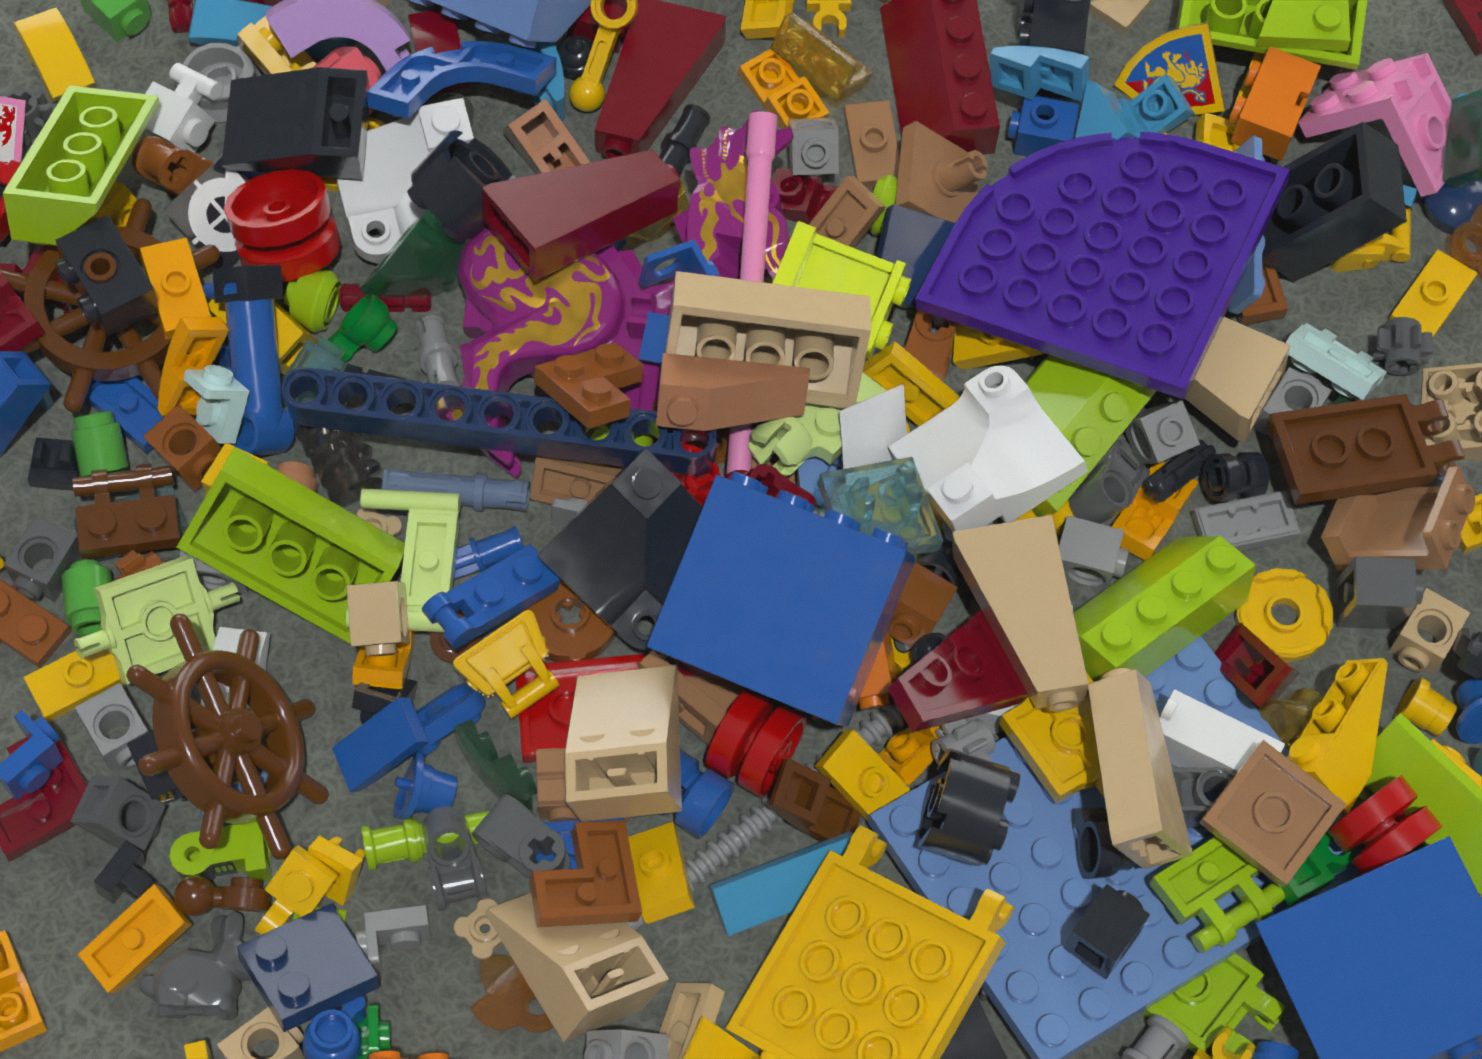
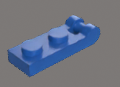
M529 544L450 591L435 594L423 605L422 612L431 623L438 622L445 630L443 637L452 648H459L556 591L561 579L536 556L538 551ZM461 610L466 617L460 618L456 611Z

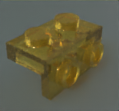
M789 13L784 16L770 47L774 53L836 102L865 88L874 73L808 20L803 21L795 13Z

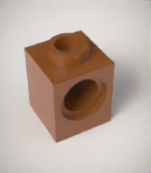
M179 404L143 436L158 457L167 466H172V471L194 492L202 486V479L222 449L214 437Z
M915 562L886 633L912 649L918 639L933 631L958 587Z

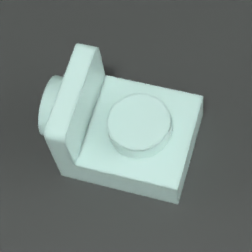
M207 365L204 370L187 369L183 380L202 396L197 404L196 421L218 443L235 444L249 390L233 377V372L227 368Z

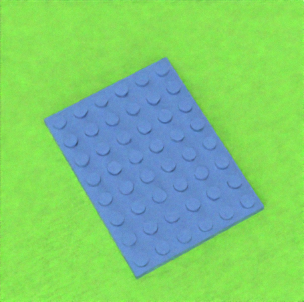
M1201 636L1145 677L1152 685L1159 718L1175 689L1281 741L1248 696L1220 671L1221 661ZM1008 736L995 742V751L989 756L992 762L1010 768V771L1020 773V783L1013 802H1006L1002 819L1009 821L1004 844L1000 851L993 850L987 866L982 864L975 866L918 847V843L922 839L918 837V829L931 784L936 785L939 778L944 779L945 772L869 815L868 824L879 835L878 838L887 843L886 850L918 895L968 920L974 914L978 902L987 888L1006 897V903L1014 907V911L1007 924L995 933L1001 936L1006 944L982 984V988L1031 1059L1069 1058L1221 964L1235 953L1237 954L1262 938L1256 922L1252 921L1238 930L1236 938L1225 946L1215 945L1205 953L1198 951L1192 942V935L1205 928L1203 921L1196 915L1180 925L1150 886V882L1155 875L1178 860L1148 869H1143L1134 862L1130 870L1118 871L1114 876L1095 879L1086 878L1080 868L1078 859V839L1080 833L1075 825L1074 815L1077 808H1104L1106 810L1104 797L1095 786L1081 789L1056 804ZM1284 745V748L1281 753L1285 757H1287L1289 755V750ZM1216 792L1204 793V796L1212 803L1220 795ZM1339 815L1329 829L1341 820ZM1187 828L1192 851L1215 837L1206 828ZM1334 840L1328 845L1330 851L1338 856H1343L1347 852L1352 851L1356 857L1364 849L1359 844L1349 851L1343 852ZM1351 861L1343 871L1333 874L1335 878L1327 887L1299 903L1361 876V874ZM1262 872L1253 878L1261 890L1272 883ZM1106 884L1117 891L1124 890L1135 896L1142 904L1143 909L1150 914L1142 932L1107 979L1064 949L1071 931ZM1233 891L1216 903L1226 914L1240 905L1241 901ZM1283 900L1272 908L1273 913L1270 916L1290 908L1289 905Z

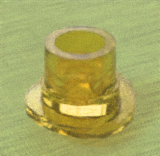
M1301 688L1296 690L1288 700H1273L1267 704L1260 718L1271 726L1289 750L1292 744L1299 739L1312 717L1314 708L1324 697L1315 690Z

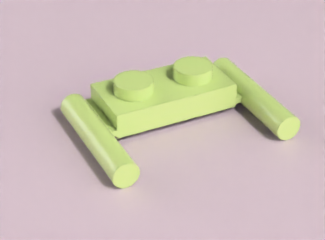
M362 489L360 497L361 508L409 510L401 582L405 583L408 628L409 631L444 632L445 630L438 622L431 623L423 614L422 607L435 594L443 591L446 593L453 588L460 524L458 516L461 508V494ZM348 608L346 612V627H349Z

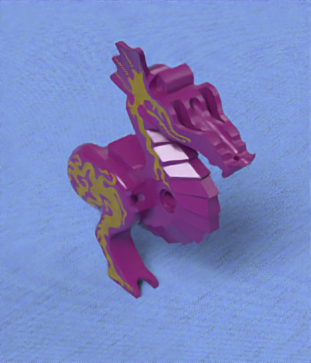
M749 118L743 127L738 130L721 126L715 141L709 147H693L690 149L691 164L698 185L691 195L689 210L672 218L682 243L695 239L706 260L712 261L716 266L719 276L740 279L741 271L740 259L742 256L748 170L746 150ZM791 128L776 131L775 157L793 141L794 135ZM771 179L764 283L772 284L790 238L778 188ZM485 228L464 245L458 259L457 274L466 296L463 328L468 338H474V340L460 346L464 370V379L461 387L508 393L509 388L518 378L527 374L534 378L536 365L556 360V358L563 355H574L592 350L602 344L617 343L643 364L642 382L618 389L631 399L630 408L657 412L661 364L641 361L638 358L648 312L664 315L670 314L674 280L666 284H652L642 287L639 281L642 266L633 250L617 252L613 244H610L534 281L490 228ZM449 409L440 418L447 422L455 421L463 415V412L457 409ZM498 415L493 417L488 424L495 428L505 427L506 416ZM476 448L516 480L520 477L522 465L516 453Z

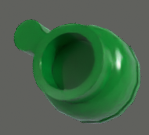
M372 292L361 298L343 318L339 329L327 339L324 347L341 362L345 363L362 345H365L372 352L380 349L394 334L397 323L390 318V311L387 305Z

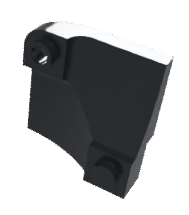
M644 448L607 485H604L536 556L625 642L637 649L652 650L646 647L652 632L647 635L641 634L638 630V621L643 616H650L656 624L703 507L683 487L682 483L649 450Z

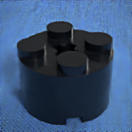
M453 130L411 173L412 186L407 190V193L415 205L423 210L429 209L442 222L444 232L452 240L463 243L467 238L473 239L488 227L482 220V187L506 181L512 176V173L506 164L484 143L476 138L466 143L458 139L463 132Z
M949 748L944 753L937 770L946 772L944 779L939 778L936 785L931 784L924 804L918 829V837L922 839L918 843V847L975 866H980L981 864L987 866L993 850L1000 851L1004 844L1009 821L1002 819L1006 802L1012 803L1015 798L1021 775L1020 773L1010 771V768Z

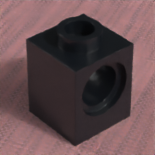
M1106 884L1071 931L1064 949L1107 979L1142 932L1150 914L1143 909L1142 904L1135 896L1124 890L1117 891Z

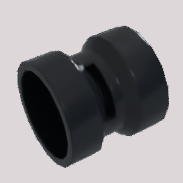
M1240 452L1235 456L1230 453L1212 454L1207 457L1203 465V487L1208 497L1213 501H1232L1237 496L1240 499L1265 495L1270 481L1269 467L1264 456L1259 452Z

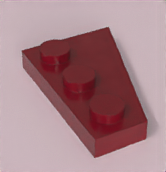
M981 610L962 627L948 636L933 651H930L902 674L888 688L889 693L912 732L1018 705L1028 696L1021 680Z

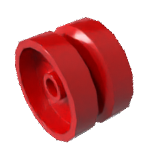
M295 169L273 171L250 179L238 186L227 197L224 212L233 238L236 239L235 247L241 266L281 265L282 282L293 281L324 268L339 253L341 239L336 222L330 213L331 204L326 187L319 176L309 171Z

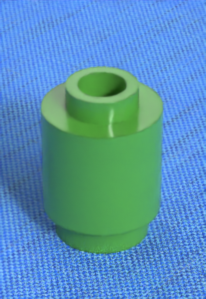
M112 410L73 418L75 429L71 430L80 476L92 475V470L107 469L108 473L120 472L119 469L128 467L120 422H114Z
M77 561L70 566V569L63 572L61 581L66 622L72 626V632L75 635L83 637L101 630V613L93 588L112 582L111 570L100 565L98 561Z

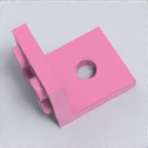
M1428 53L1395 62L1392 58L1383 59L1368 69L1355 72L1354 69H1346L1339 72L1329 80L1330 86L1324 93L1311 101V108L1298 122L1305 137L1308 138L1354 126L1361 122L1366 123L1383 119L1394 143L1399 147V153L1421 197L1437 193L1473 147Z

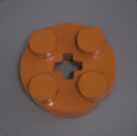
M562 580L556 591L521 611L531 610L534 613L549 651L547 652L548 657L545 658L554 662L597 657L610 646L617 634ZM574 605L580 608L579 618L581 620L579 622L570 623L569 625L561 622L562 616L558 613L561 608L571 610Z

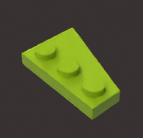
M1272 0L1256 47L1271 46L1273 48L1347 51L1351 41L1348 0Z

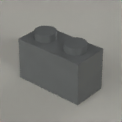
M1356 556L1335 581L1337 627L1395 630L1417 608V604H1421L1423 600L1424 581L1422 575H1416V559Z

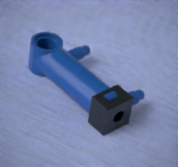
M244 265L212 269L213 281L203 286L205 298H213L215 303H225L227 327L230 329L228 332L230 370L233 372V377L249 390L235 444L231 445L254 456L283 453L288 450L294 439V424L289 412L282 407L274 299L284 298L281 265Z

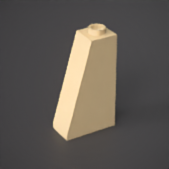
M1224 317L1185 399L1236 440L1245 443L1286 369L1290 345Z
M1052 515L954 531L952 538L954 560L1035 708L1049 707L1050 711L1060 712L1073 709L1079 705V702L1086 701L1089 683Z
M1119 668L1111 670L1102 676V680L1088 684L1112 845L1143 869L1192 856L1193 852L1152 685L1137 669Z

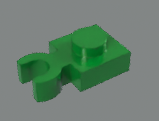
M1327 831L1289 883L1281 887L1285 894L1284 900L1289 907L1327 887L1335 878L1333 874L1343 871L1354 859L1355 855L1352 851L1347 852L1343 856L1335 855L1330 851L1328 845L1332 843L1333 839Z

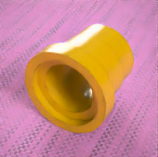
M1420 676L1406 691L1395 712L1394 718L1402 713L1411 723L1438 737L1452 720L1457 705L1430 688V681Z

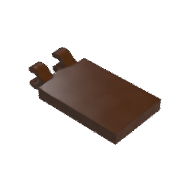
M1407 394L1271 413L1267 421V427L1295 505L1431 485L1437 475L1445 476L1449 467L1456 466L1455 461L1464 460L1465 458L1459 440H1449L1427 446L1423 437L1438 435L1442 432L1439 421L1448 420L1449 418L1442 400H1434L1411 406Z

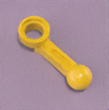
M591 0V12L594 19L599 23V28L583 74L573 81L569 89L570 101L576 109L583 112H591L602 105L605 99V89L602 81L618 35L636 17L638 11L637 0H626V13L621 18L615 20L609 19L604 12L605 0Z

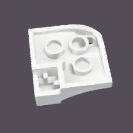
M463 98L421 106L409 119L401 118L367 131L363 179L335 177L353 248L365 260L382 265L410 263L462 251L464 245L471 239L467 238L463 243L452 240L444 232L442 222L429 209L423 210L415 205L407 193V190L412 186L411 173L450 131L458 130L463 132L458 139L469 143L474 138ZM377 228L382 236L373 238L368 235V232L371 229Z
M1007 366L990 367L964 383V391L958 401L888 447L894 460L940 520L944 519L953 532L983 527L998 517H1001L1004 523L1013 522L1089 472L1084 459L1042 410L1026 383L1015 370Z

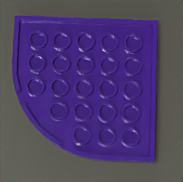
M1140 132V138L1123 137L1118 140L1112 138V133H1101L1054 144L1034 152L1008 167L1007 175L992 186L987 184L966 206L952 228L915 298L916 309L1185 400L1288 183L1290 169L1200 141L1154 132Z

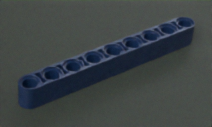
M310 367L292 370L282 383V395L291 418L298 424L309 427L623 467L641 449L646 448L671 473L685 475H701L707 472L716 460L715 429L700 431L656 426V411L630 408L629 417L593 427L606 429L609 434L604 439L592 440L585 436L592 428L588 429L553 398ZM314 391L318 393L308 403L295 401L302 392ZM353 397L366 399V402L357 409L344 407L345 402ZM401 403H409L415 406L406 415L392 413V410ZM449 409H457L463 412V415L455 421L447 422L440 418ZM498 415H505L512 419L507 426L502 428H495L488 424L493 417ZM547 421L556 422L561 426L552 434L540 433L537 430L540 424ZM641 434H651L658 439L655 444L645 447L636 444L633 440ZM699 440L706 444L707 447L698 453H691L682 446L687 441Z

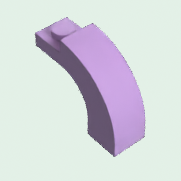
M283 0L266 10L267 21L291 58L315 43L333 37H345L363 43L376 54L386 71L397 62L411 55L407 49L400 53L397 50L398 47L410 41L408 31L392 12L375 0Z

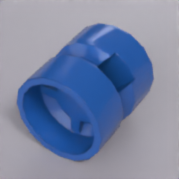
M680 749L681 788L684 787L687 790L685 792L681 790L682 811L672 813L675 814V824L697 839H701L707 834L728 804L735 784L713 769H708L704 772L700 771L699 760ZM662 813L661 815H662V816H665V815H668V814H670V813Z

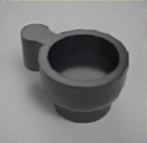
M1077 808L1074 821L1080 833L1078 839V859L1084 876L1088 879L1107 878L1116 875L1118 871L1130 870L1133 867L1134 861L1112 845L1106 810L1104 808Z

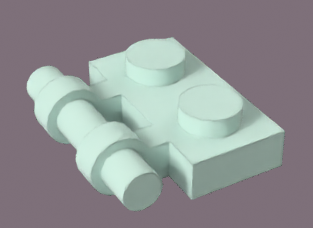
M1306 323L1305 325L1302 324L1289 336L1286 344L1290 345L1289 356H1291V362L1305 372H1317L1332 381L1331 386L1346 397H1358L1364 400L1376 387H1379L1387 374L1386 370L1372 363L1374 360L1372 356L1363 351L1359 353L1354 352L1336 341L1338 336L1327 329L1321 332Z

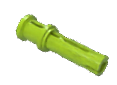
M489 811L464 815L468 822L473 844H478V842L473 838L472 832ZM409 817L404 819L402 824L377 829H371L369 825L361 826L368 872L375 871L379 864L406 859L413 864L418 863L420 859H424L423 854L427 853L422 834L423 823L418 824L417 819ZM453 832L444 833L436 841L450 843L459 835Z

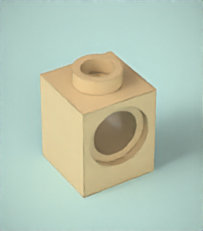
M394 581L346 585L351 646H365L366 656L395 654L396 644L410 643L404 582Z
M1426 588L1422 603L1417 604V608L1409 615L1389 651L1396 654L1400 663L1406 668L1415 672L1426 671L1433 675L1445 659L1470 612ZM1418 630L1430 632L1434 636L1436 643L1425 641L1419 635Z
M269 1007L217 1044L224 1059H257L252 1056L255 1046L263 1040L272 1039L279 1042V1047L276 1053L268 1059H305L298 1045L303 1041V1035L298 1027L283 1032Z

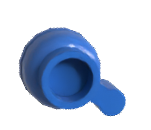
M364 996L346 1003L340 1011L335 1009L325 1010L313 1018L303 1034V1055L305 1059L359 1058L362 1048L361 1035L357 1024L364 1021L366 1017V1000Z

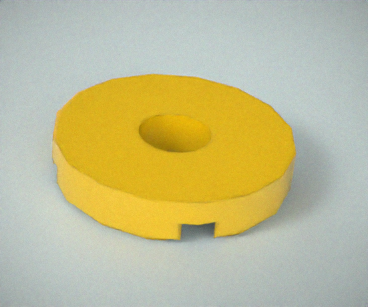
M1274 568L1260 572L1253 577L1248 601L1235 610L1236 626L1240 623L1245 625L1287 662L1308 658L1324 645L1333 627V607L1326 591L1318 583L1315 585L1311 580L1306 579L1305 574L1294 569ZM1277 604L1289 605L1297 614V622L1291 625L1278 623L1271 614V608Z

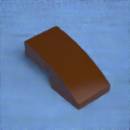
M790 758L783 760L768 806L787 822L819 842H823L849 831L854 833L861 817V813L838 790L829 786L830 778Z

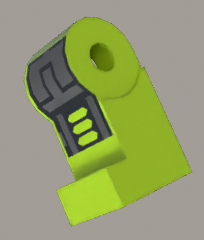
M257 821L248 824L223 826L220 843L213 849H206L201 846L199 842L200 831L180 836L174 841L170 849L169 858L171 864L181 879L191 875H200L212 881L216 876L246 872L249 878L261 879L262 882L272 880L269 848Z

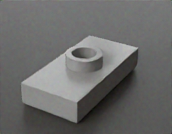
M1287 490L1195 508L1192 514L1198 536L1220 535L1239 551L1298 540L1301 534Z

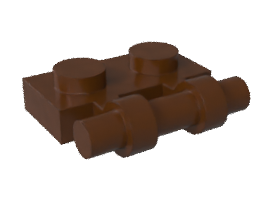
M151 463L136 465V470L108 473L107 469L92 470V475L72 478L75 497L94 495L95 498L94 505L75 507L79 552L82 559L127 554L132 550L143 552L177 547L180 542L175 495L156 497L155 487L174 485L172 466L152 468ZM139 489L140 499L111 502L112 492Z

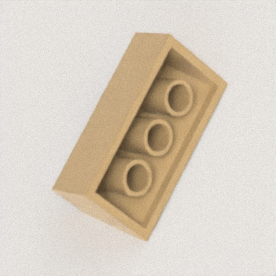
M676 271L665 353L810 368L806 403L847 408L855 405L857 401L871 332L870 296Z

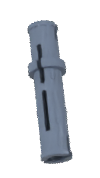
M385 468L382 481L383 490L460 493L461 505L473 506L474 511H484L485 507L527 512L530 502V480L489 478L487 473L477 472L476 476H460Z

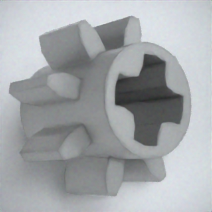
M965 718L942 724L941 728L935 730L938 738L932 742V752L938 765L949 748L992 762L989 755L995 751V740L990 729L982 720L975 719L967 723Z

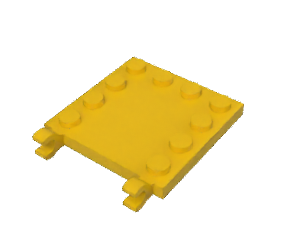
M860 825L853 833L843 856L832 850L828 852L725 1029L759 1050L776 1055L779 1059H940L1006 944L1003 938L995 933L1007 924L1014 911V907L1006 903V897L987 888L981 896L974 914L968 920L869 870L868 867L877 863L882 857L887 843L878 839L879 835L876 832Z

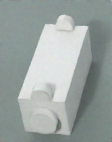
M1175 689L1160 716L1170 763L1177 767H1222L1236 774L1262 740H1265L1280 753L1285 743Z

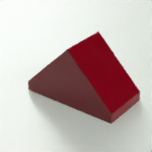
M1242 623L1237 626L1214 653L1221 661L1220 671L1255 704L1266 710L1300 674Z

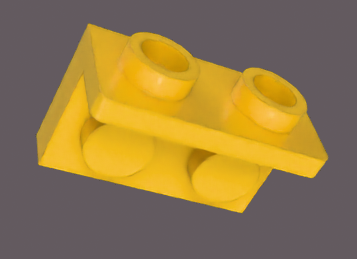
M266 15L255 25L251 22L237 34V43L265 75L309 69L316 65L305 50L291 58L267 21Z

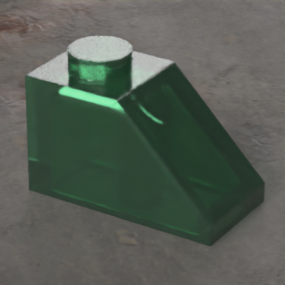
M428 209L405 230L359 289L366 295H427L440 283L447 288L458 278V263L460 262L461 252L466 242L458 243L452 240L444 232L442 222Z

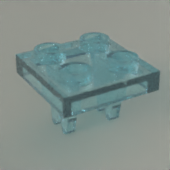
M913 457L820 473L817 485L826 510L831 509L855 519L857 523L861 524L860 532L872 536L874 528H879L899 536L908 543L906 550L912 555L940 549L943 538Z

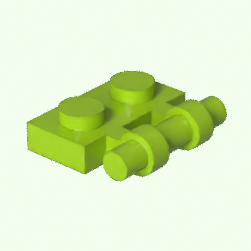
M1216 836L1192 851V856L1181 858L1155 875L1150 882V886L1180 925L1196 915L1203 921L1205 928L1192 935V942L1201 953H1205L1215 945L1225 946L1236 938L1238 930L1250 922L1254 921L1257 923L1272 915V908L1285 898L1284 891L1277 883H1271L1261 890L1253 880L1261 871ZM1234 891L1239 897L1241 904L1225 914L1216 902Z

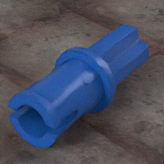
M517 526L475 541L474 537L469 538V544L458 547L453 580L478 571L483 572L486 568L523 549L524 544Z

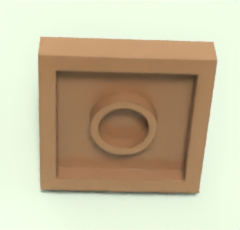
M917 121L903 127L895 205L956 223L966 206L977 195L979 180L985 179L987 176L985 171L988 168L986 158L979 151H965Z
M1262 740L1199 823L1280 887H1284L1289 883L1346 806V803L1269 743Z

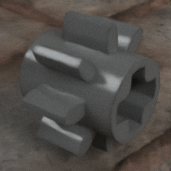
M19 86L18 89L10 91L7 95L1 94L0 96L26 100L23 141L26 146H29L31 140L37 138L53 110L51 105H47L42 90L33 93L30 90L24 89L23 86Z
M1409 317L1393 318L1385 323V329H1377V338L1373 339L1374 360H1385V369L1391 374L1410 375L1416 373L1421 369V364L1428 363V355L1433 354L1432 332L1422 333L1420 322L1416 319Z

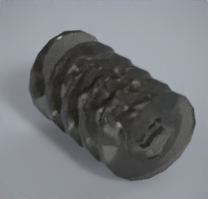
M347 401L344 404L345 408H348ZM296 424L294 430L298 441L303 443L304 453L311 459L312 468L319 474L320 483L323 488L327 489V495L331 502L340 507H347L360 501L362 489L382 488L383 480L379 477H374L381 469L380 463L376 459H369L373 453L372 448L369 444L361 443L364 439V433Z

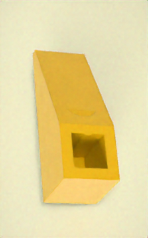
M1384 658L1347 660L1339 668L1334 682L1323 700L1314 708L1310 721L1299 739L1290 747L1289 755L1287 756L1294 764L1346 803V806L1340 813H1349L1372 774L1388 666Z

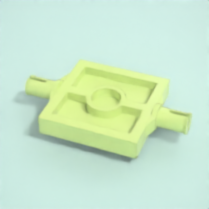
M189 556L177 558L93 588L101 613V630L81 638H75L74 646L78 647L76 652L81 659L108 649L114 656L121 682L129 685L131 683L127 680L126 674L132 665H142L154 674H158L172 669L185 661L170 628V619L175 614L182 613L188 616L204 652L213 650L216 639L213 630V610L240 602V596L236 594L238 589L233 582H230L225 586L207 592L199 582L193 558Z

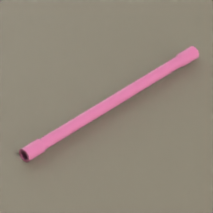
M752 112L749 114L746 150L748 170L740 271L741 280L763 283L772 161L775 157L777 115L770 112ZM754 423L730 427L726 474L734 470H746L749 472L751 469L752 454L748 446L751 432L754 430Z

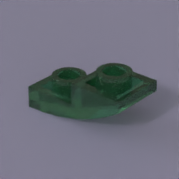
M472 719L454 726L456 743L465 760L483 784L499 799L503 794H508L522 803L531 812H534L532 796L537 794V787L527 766L518 769L511 753L499 758L489 733L485 731L479 734Z

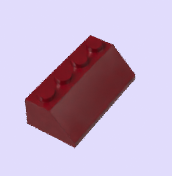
M891 0L881 6L880 15L901 140L903 127L917 121L967 152L976 150L983 155L995 154L1000 124L977 0Z

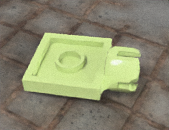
M862 372L856 404L887 390ZM806 403L804 415L763 421L751 432L748 446L751 454L759 464H765L776 453L780 459L773 467L784 476L793 474L808 458L815 456L822 458L831 465L842 453L839 411L845 408Z

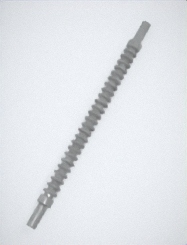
M893 698L892 705L881 707L882 713L876 711L871 713L872 720L870 722L862 720L860 722V730L852 728L870 747L872 744L880 746L883 735L892 737L893 727L901 729L904 726V717ZM823 754L817 755V762L824 756ZM811 762L806 764V767L822 774L815 767L816 764ZM762 798L763 806L761 808L752 806L751 816L741 815V823L739 825L735 823L729 824L730 832L728 834L719 832L716 843L707 841L706 851L696 850L695 860L685 859L692 893L695 892V883L701 885L706 883L705 876L707 874L711 876L717 875L716 867L718 865L727 867L728 857L738 858L741 847L750 849L751 839L761 840L762 830L771 832L774 821L777 823L784 822V818L768 806L770 798ZM641 915L638 922L625 923L637 931L645 924V921Z

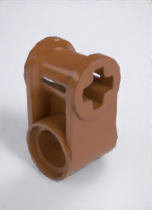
M156 136L143 138L136 145L132 154V165L139 175L165 188V191L175 196L180 195L214 164V162L190 150L178 148Z
M918 310L907 344L903 347L941 381L946 379L957 323ZM933 327L940 328L937 333H931Z

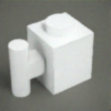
M176 63L172 66L169 74L172 80L179 83L175 91L153 81L145 93L157 95L159 97V105L143 132L147 136L159 137L178 148L187 149L195 153L206 140L208 132L215 122L197 104L203 95L212 100L218 99L222 94L223 86L221 83L181 63Z

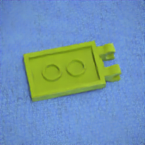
M1235 953L1221 964L1141 1012V1014L1148 1019L1152 1014H1157L1174 1023L1189 1039L1187 1048L1194 1053L1198 1048L1207 1053L1212 1047L1219 1031L1229 1026L1232 1032L1227 1042H1225V1047L1232 1054H1240L1249 1043H1252L1234 1031L1248 1013L1252 1019L1271 1032L1283 1015L1281 1014L1286 1007L1276 998L1258 988L1265 974Z

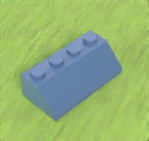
M410 0L425 6H434L436 3L442 6L441 13L446 16L461 20H467L468 17L476 20V28L496 34H501L502 31L510 33L509 41L531 48L536 47L537 41L557 42L591 5V0Z

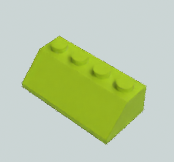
M1180 0L1176 29L1209 23L1213 45L1266 54L1269 47H1256L1272 0ZM1348 0L1351 41L1347 51L1276 49L1310 62L1357 70L1360 62L1367 0Z
M69 85L3 192L11 240L33 242L37 245H57L56 239L77 230L96 214L158 107L159 97L157 95Z
M1051 354L1046 356L1025 383L1042 410L1084 459L1089 472L1034 507L1032 511L1037 517L1056 513L1062 508L1157 390Z
M234 447L178 543L177 548L351 644L350 627H346V612L348 608L346 585L390 582L404 555L405 543Z
M1220 535L1176 538L1151 556V558H1148L1073 612L1086 672L1093 682L1102 680V676L1105 673L1119 668L1137 669L1144 677L1148 676L1248 601L1256 564Z
M1400 713L1377 737L1372 774L1352 807L1357 808L1383 787L1403 775L1418 794L1417 799L1404 813L1409 815L1419 808L1427 806L1443 826L1410 852L1413 853L1450 836L1478 893L1482 895V789Z

